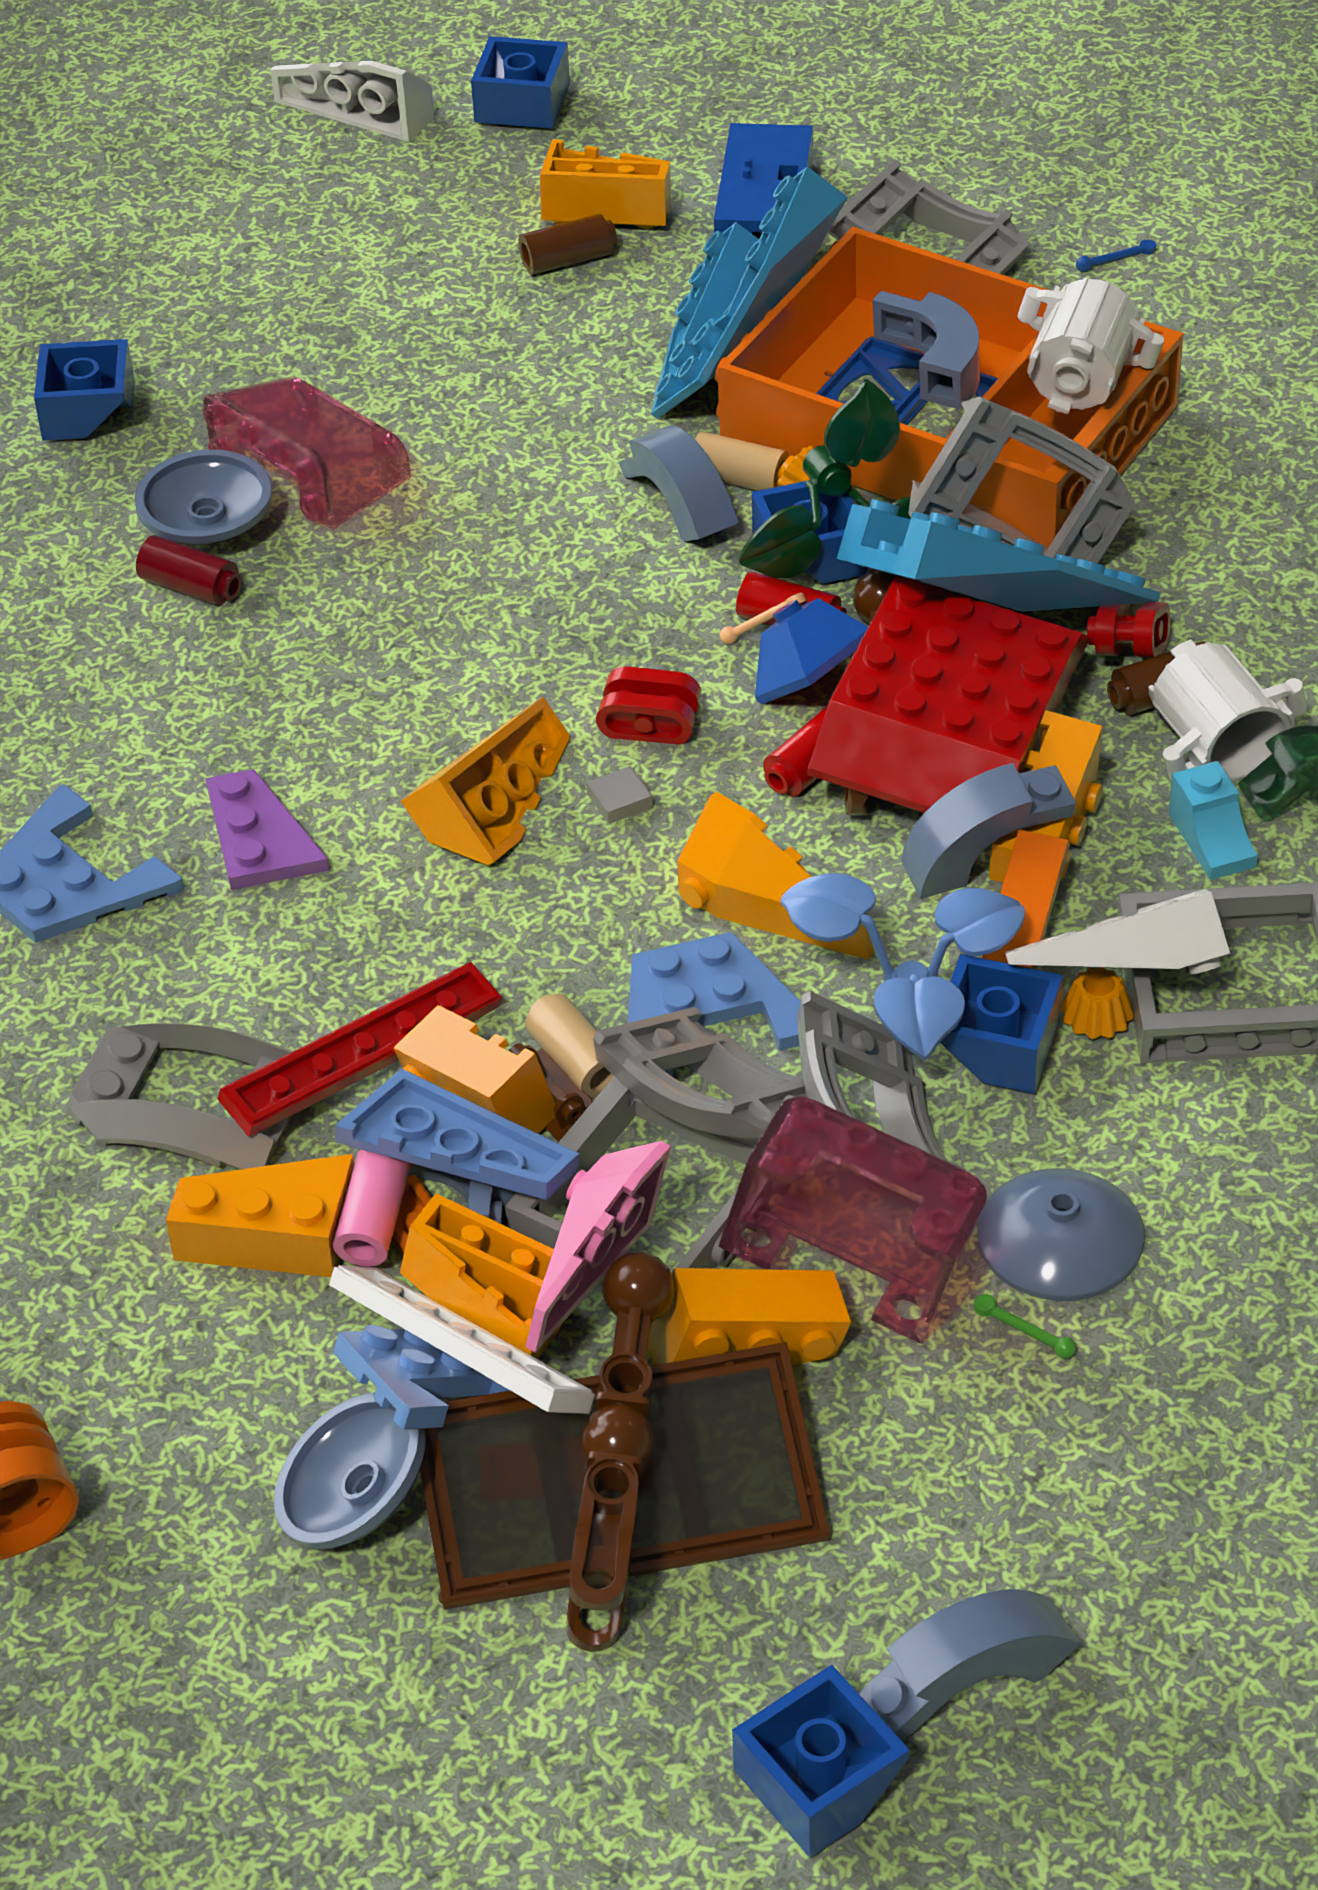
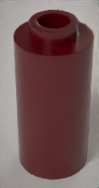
M157 535L148 537L138 552L136 572L140 579L217 606H222L227 600H233L240 591L241 576L238 566L232 561Z

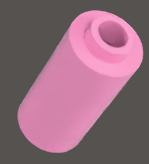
M362 1149L357 1153L333 1241V1249L340 1258L351 1264L365 1267L377 1266L386 1260L410 1171L409 1162Z

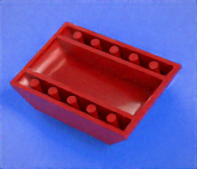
M896 575L830 698L808 766L807 775L925 813L935 802L952 789L991 769L1014 763L1019 774L1028 772L1029 768L1024 767V762L1029 750L1037 752L1040 746L1042 729L1040 722L1045 710L1056 712L1085 651L1089 637L1081 632Z

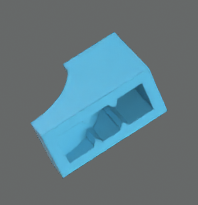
M1219 761L1172 773L1169 816L1208 878L1212 880L1256 868L1258 855L1249 840L1239 807V792Z

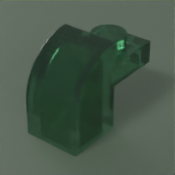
M1304 725L1293 727L1269 739L1265 744L1272 754L1237 783L1257 815L1265 822L1274 820L1306 792L1318 800V726Z

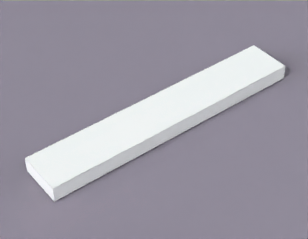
M345 1265L334 1267L329 1283L331 1287L541 1409L557 1413H590L595 1394L589 1388L377 1268Z

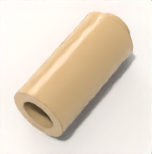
M701 431L695 438L713 462L723 483L756 491L777 487L779 480L777 478L778 471L786 459L790 457L789 452L786 450Z
M563 994L541 997L531 1006L525 1022L528 1033L568 1075L580 1091L583 1090L591 1100H594L614 1077L596 1060L593 1038L597 1030L568 997Z

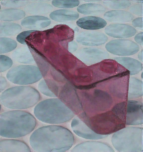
M292 376L205 395L203 399V416L206 420L209 438L208 450H226L245 455V448L250 449L268 460L273 466L280 467L298 479L299 505L302 513L308 520L312 522L318 521L331 530L336 529L411 478L407 450L395 434L298 377Z
M793 1097L785 1100L779 1106L748 1158L718 1247L763 1269H770L789 1234L889 1281L870 1320L922 1344L936 1317L986 1204L987 1192L985 1186L977 1177L961 1168L807 1097ZM746 1228L760 1229L767 1234L770 1243L765 1246L750 1245L744 1241L740 1232ZM898 1300L911 1301L921 1310V1317L911 1320L903 1318L895 1312L892 1304Z

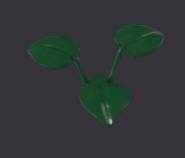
M864 379L855 394L837 410L829 421L824 434V445L811 449L803 460V470L810 479L805 483V486L810 492L812 515L802 505L789 506L776 512L757 529L744 545L737 557L742 566L770 577L790 578L799 575L812 565L821 549V540L814 532L822 524L818 491L827 496H840L846 492L858 505L870 507V503L851 485L852 474L848 466L857 467L861 459L867 462L881 461L893 450L900 433V422L894 405L887 395L872 381ZM911 497L901 498L893 503V505L899 506L897 516L911 519L908 514Z

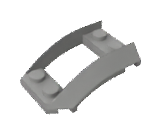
M896 159L842 207L828 231V234L838 241L852 226L880 235L899 216L905 214L920 225L971 242L955 258L956 260L1002 275L1021 259L1029 246L1024 232L1021 231L1018 234L1011 221L1013 213L1008 209L998 214L966 205L941 192L922 178L916 182L899 170L902 163Z
M980 396L961 402L965 413L922 483L913 480L908 511L910 518L913 511L929 516L931 512L959 519V525L973 529L974 525L1001 532L1003 533L1000 540L1001 543L1014 546L1016 538L1038 543L1001 519L969 504V501L1008 438L1011 437L1049 455L1091 480L1048 549L1044 547L1042 555L1055 559L1057 553L1075 559L1079 558L1098 563L1136 505L1116 468L1065 435L1009 408Z
M812 991L803 994L797 1014L803 1082L811 1109L826 1138L842 1158L862 1176L867 1188L932 1216L945 1214L953 1210L959 1197L954 1191L958 1182L967 1178L966 1168L948 1161L934 1136L926 1109L922 1079L913 1075L911 1055L914 1053L898 1042L884 1025ZM835 1064L872 1080L875 1108L887 1133L856 1120L843 1095Z
M696 1007L598 1030L593 1038L596 1060L646 1105L679 1124L710 1134L762 1139L776 1145L822 1131L807 1098L803 1078L787 1074L758 1060L736 1044L725 1033L712 1035L698 1022L702 1013ZM686 1065L689 1069L731 1095L732 1098H728L725 1101L698 1092L679 1082L666 1073L665 1070Z
M153 1023L107 1028L75 1085L66 1110L78 1126L83 1123L95 1137V1145L106 1147L108 1143H123L154 1147L192 1157L216 1167H220L222 1162L238 1169L268 1166L292 1116L248 1137L231 1115L226 1120L189 1107L156 1101L134 1100L132 1098L159 1048L191 1049L218 1054L255 1066L253 1071L293 1051L243 1033L200 1025Z

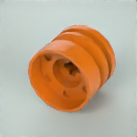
M14 1401L0 1402L1 1560L14 1557L49 1543L60 1535L75 1517L79 1503L76 1487L62 1457L58 1454L55 1441L49 1433L42 1413L29 1404Z

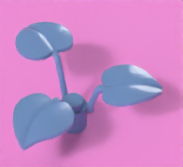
M845 874L816 875L795 884L780 899V904L788 912L792 923L801 932L813 939L825 942L840 941L854 935L859 929L860 924L866 928L883 970L884 982L880 984L874 995L875 1012L890 1034L904 1047L923 1060H927L938 1044L956 1028L964 1014L965 1000L960 989L950 981L938 977V970L948 946L955 942L961 952L970 956L986 955L995 952L1014 938L1025 919V907L1013 898L981 888L956 890L945 896L935 910V923L946 934L940 938L930 966L926 968L920 962L906 961L901 963L897 969H893L875 922L870 916L866 915L875 906L876 896L874 891L863 881Z

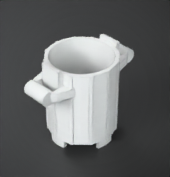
M1083 278V280L1066 284L1062 290H1059V286H1055L1054 291L1040 290L1036 287L1026 289L1017 317L1020 321L1030 324L1032 328L1040 332L1029 356L1030 362L1027 373L1039 393L1050 400L1047 407L1057 412L1068 414L1070 408L1084 410L1085 408L1104 403L1112 390L1114 391L1124 365H1140L1143 368L1151 369L1155 366L1164 343L1163 336L1152 332L1150 328L1145 326L1146 319H1138L1139 312L1136 310L1129 295L1109 281ZM1041 302L1047 303L1043 318L1037 316ZM1139 338L1145 340L1140 354L1133 352Z
M1190 639L1170 650L1175 659L1165 666L1154 686H1148L1149 696L1154 707L1180 738L1174 745L1168 746L1163 751L1169 779L1171 780L1172 773L1219 761L1231 781L1259 772L1276 758L1288 739V732H1291L1292 735L1297 732L1294 718L1305 713L1307 710V701L1302 681L1291 678L1283 684L1263 689L1225 644L1206 642L1196 646ZM1186 752H1188V756H1189V760H1190V761L1187 762V763H1185V759H1184V755H1183V754H1185Z

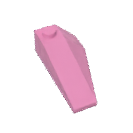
M659 1141L605 1154L588 1172L582 1169L573 1178L566 1194V1199L570 1202L534 1309L526 1348L536 1352L601 1281L611 1264L622 1257L649 1228L671 1149L669 1144Z

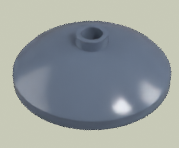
M197 450L171 457L147 472L136 488L135 506L142 524L157 536L185 545H210L240 536L256 525L270 508L273 497L272 485L266 470L248 456L226 450Z
M1050 1168L1024 1173L1007 1181L995 1190L985 1202L979 1215L977 1238L980 1252L988 1267L997 1277L1012 1288L1041 1299L1075 1301L1103 1294L1122 1283L1132 1273L1142 1255L1144 1227L1134 1203L1114 1184L1084 1171Z
M375 1392L346 1400L321 1416L297 1441L282 1466L274 1492L275 1516L282 1530L296 1543L312 1549L334 1548L354 1542L368 1535L393 1515L406 1499L416 1482L425 1450V1429L403 1430L393 1421L396 1411L395 1407L390 1404V1408H382L374 1400Z

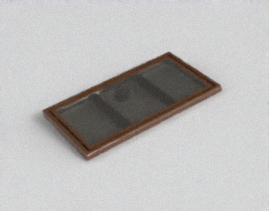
M787 1342L650 1366L653 1379L648 1420L655 1435V1449L650 1461L641 1470L628 1577L830 1541L831 1526L827 1522ZM599 1375L573 1379L592 1390V1393L595 1394L589 1414L547 1412L509 1390L446 1401L444 1403L448 1404L449 1407L443 1427L424 1428L425 1450L420 1474L441 1590L438 1599L443 1605L444 1610L569 1588L574 1539L584 1480L587 1473V1461L581 1450L580 1436L585 1423L591 1414L595 1412ZM619 1385L613 1388L621 1393L637 1391L627 1385ZM605 1489L598 1492L602 1497L608 1499H617L623 1496L622 1493L613 1489Z

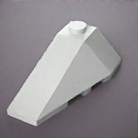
M375 61L281 65L274 66L270 70L274 102L410 142L435 118L432 85L410 72Z
M1202 889L1140 908L1137 914L1127 917V915L1109 918L1087 926L1086 930L1062 933L1006 951L1005 954L1008 964L1162 969H1180L1188 966L1190 975L1221 966L1219 957L1230 954L1212 892Z

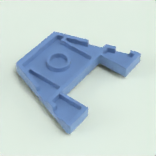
M65 784L59 786L0 850V914L35 943L97 922L96 917L121 908L127 912L144 906V900L166 893L167 897H170L184 890L182 877L155 856L112 882L59 839L61 836L93 817L91 805Z
M732 932L632 954L628 1023L696 1007L702 1013L698 1020L702 1026L763 1013L779 1051L799 1046L797 1014L801 1001ZM673 1068L665 1070L666 1073L673 1076Z
M368 1325L365 1326L364 1331L339 1332L333 1354L359 1383L368 1384L370 1380L377 1387L374 1400L382 1408H390V1404L395 1407L396 1411L393 1421L403 1430L443 1427L449 1405L438 1398L481 1396L509 1391L504 1386L405 1329L390 1330L381 1326ZM551 1413L552 1419L564 1418L567 1413Z

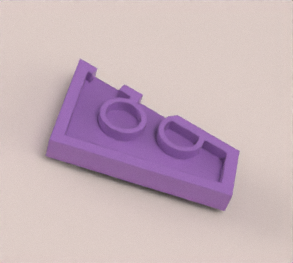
M254 769L205 778L231 890L330 871L328 858Z

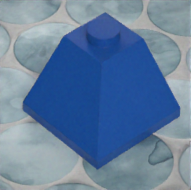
M819 598L800 605L796 599L781 607L773 614L776 622L761 633L755 689L756 700L764 704L812 685L857 650L868 626Z

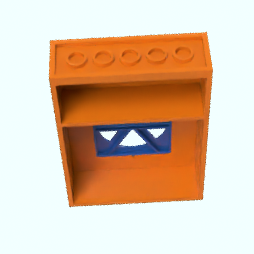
M852 226L839 241L837 240L832 244L830 250L818 263H814L810 267L808 273L772 310L767 312L764 319L750 333L743 336L740 344L727 357H723L720 360L715 372L719 397L716 415L719 418L721 436L786 450L789 452V456H795L804 447L807 448L809 445L814 448L824 445V434L829 421L837 410L847 402L838 401L840 394L849 384L870 374L895 399L891 400L898 414L900 433L893 450L881 461L867 462L861 459L857 467L848 466L852 474L851 485L896 501L901 498L911 497L913 480L922 483L952 432L946 438L908 426V423L928 401L920 399V380L908 391L888 369H919V360L926 353L874 338L872 300L880 291L922 301L929 292L944 296L963 307L972 316L978 327L980 380L975 392L977 397H983L1054 429L1113 465L1119 475H1121L1178 406L1184 333L1145 321V326L1164 338V343L1155 366L1147 369L1140 365H1124L1114 391L1112 390L1104 403L1085 408L1084 410L1070 408L1068 414L1057 412L1047 407L1050 400L1039 393L1027 373L1030 362L1029 356L1040 332L1032 328L1030 324L1020 321L1017 317L1027 288L1049 289ZM1041 302L1037 316L1043 318L1047 303ZM1139 338L1133 352L1140 354L1145 340ZM1009 437L969 501V504L1001 519L1048 549L1091 480L1049 455Z

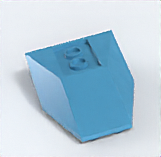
M809 167L804 168L793 178L789 175L786 176L779 183L773 194V197L776 199L775 205L768 211L759 225V229L763 231L760 239L735 222L723 233L716 231L706 242L703 248V252L707 254L704 262L695 269L689 280V283L692 285L691 291L682 299L675 311L678 320L671 333L659 383L654 392L655 399L651 415L655 418H660L714 377L720 360L723 357H727L740 344L743 336L750 333L764 319L767 312L772 310L801 280L848 198Z
M875 499L871 500L870 507L852 504L836 558L1021 612L1158 602L1161 594L1160 592L1145 588L1146 578L1111 570L1101 564L1057 553L1055 559L1042 555L1044 545L1016 538L1014 546L1001 543L1000 540L1003 534L1001 532L974 525L973 529L959 525V519L931 512L929 516L913 511L911 519L897 516L899 506Z

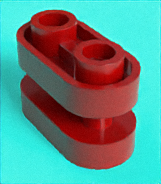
M1149 602L1138 608L1135 616H1133L1131 604L1102 605L1099 607L1097 615L1090 616L1088 619V645H1095L1097 655L1118 656L1129 647L1130 642H1133L1135 657L1151 658L1160 655L1166 650L1168 645L1170 608L1168 603Z
M630 666L616 668L609 673L606 680L603 699L600 702L596 715L597 727L605 736L613 739L681 745L691 736L695 721L694 714L697 712L701 698V687L692 676L683 672Z

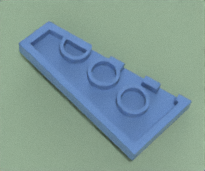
M402 1068L335 1125L336 1143L547 1200L579 1170V1153Z

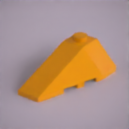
M542 697L402 799L401 803L429 843L485 865H490L522 839L526 828L520 821L526 809L534 810L537 808L541 797L535 790L541 778H546L553 774L570 739V735L545 698Z
M717 791L712 794L677 861L679 895H681L683 900L692 908L699 909L701 907L717 918L866 960L874 954V947L866 928L861 924L857 932L851 937L840 941L825 942L805 935L792 923L788 912L780 904V899L792 886L812 877L800 864L803 857L791 846L783 851L763 833L768 825L756 814Z

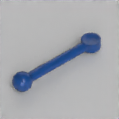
M1146 239L1142 240L1140 245L1093 258L1081 256L1076 261V267L1080 272H1088L1092 266L1142 253L1152 254L1156 251V242Z

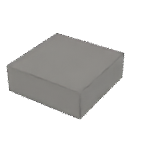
M631 766L586 782L587 795L608 824L653 808L651 793Z

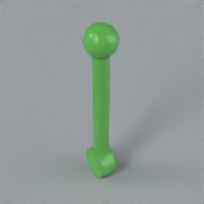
M982 1294L975 1298L974 1310L978 1315L984 1317L993 1316L1054 1348L1056 1355L1060 1358L1068 1359L1074 1356L1076 1344L1070 1337L1057 1338L997 1307L996 1300L991 1295Z

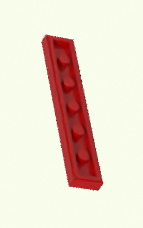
M469 962L220 1088L217 1100L245 1134L251 1137L398 1061L399 1059L394 1047L438 1005L473 1022L498 1008L503 997L475 965Z

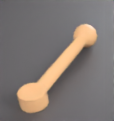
M804 593L795 594L781 604L736 627H724L720 632L721 641L725 644L735 643L739 635L774 618L773 614L793 600L797 599L800 605L806 603L807 600Z

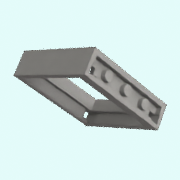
M1318 882L1207 889L1212 892L1223 929L1313 924L1318 945ZM1202 889L1119 893L1117 917L1127 915V917L1137 914L1140 908ZM1302 912H1310V914H1299V913H1302ZM1124 968L1128 994L1131 999V1009L1134 1014L1133 1023L1141 1064L1318 1054V1004L1156 1013L1148 968ZM1165 1039V1043L1153 1044V1040Z
M614 1076L558 1143L579 1153V1170L547 1200L517 1192L505 1206L507 1227L554 1249L562 1222L552 1217L567 1200V1190L573 1178L582 1169L588 1172L606 1153L635 1116H638L753 1168L675 1268H716L718 1264L725 1266L732 1259L737 1248L738 1238L747 1227L750 1229L756 1228L762 1220L766 1210V1203L775 1191L783 1192L790 1184L795 1168L791 1165V1140L776 1145L762 1139L726 1137L689 1128L661 1115L646 1105Z

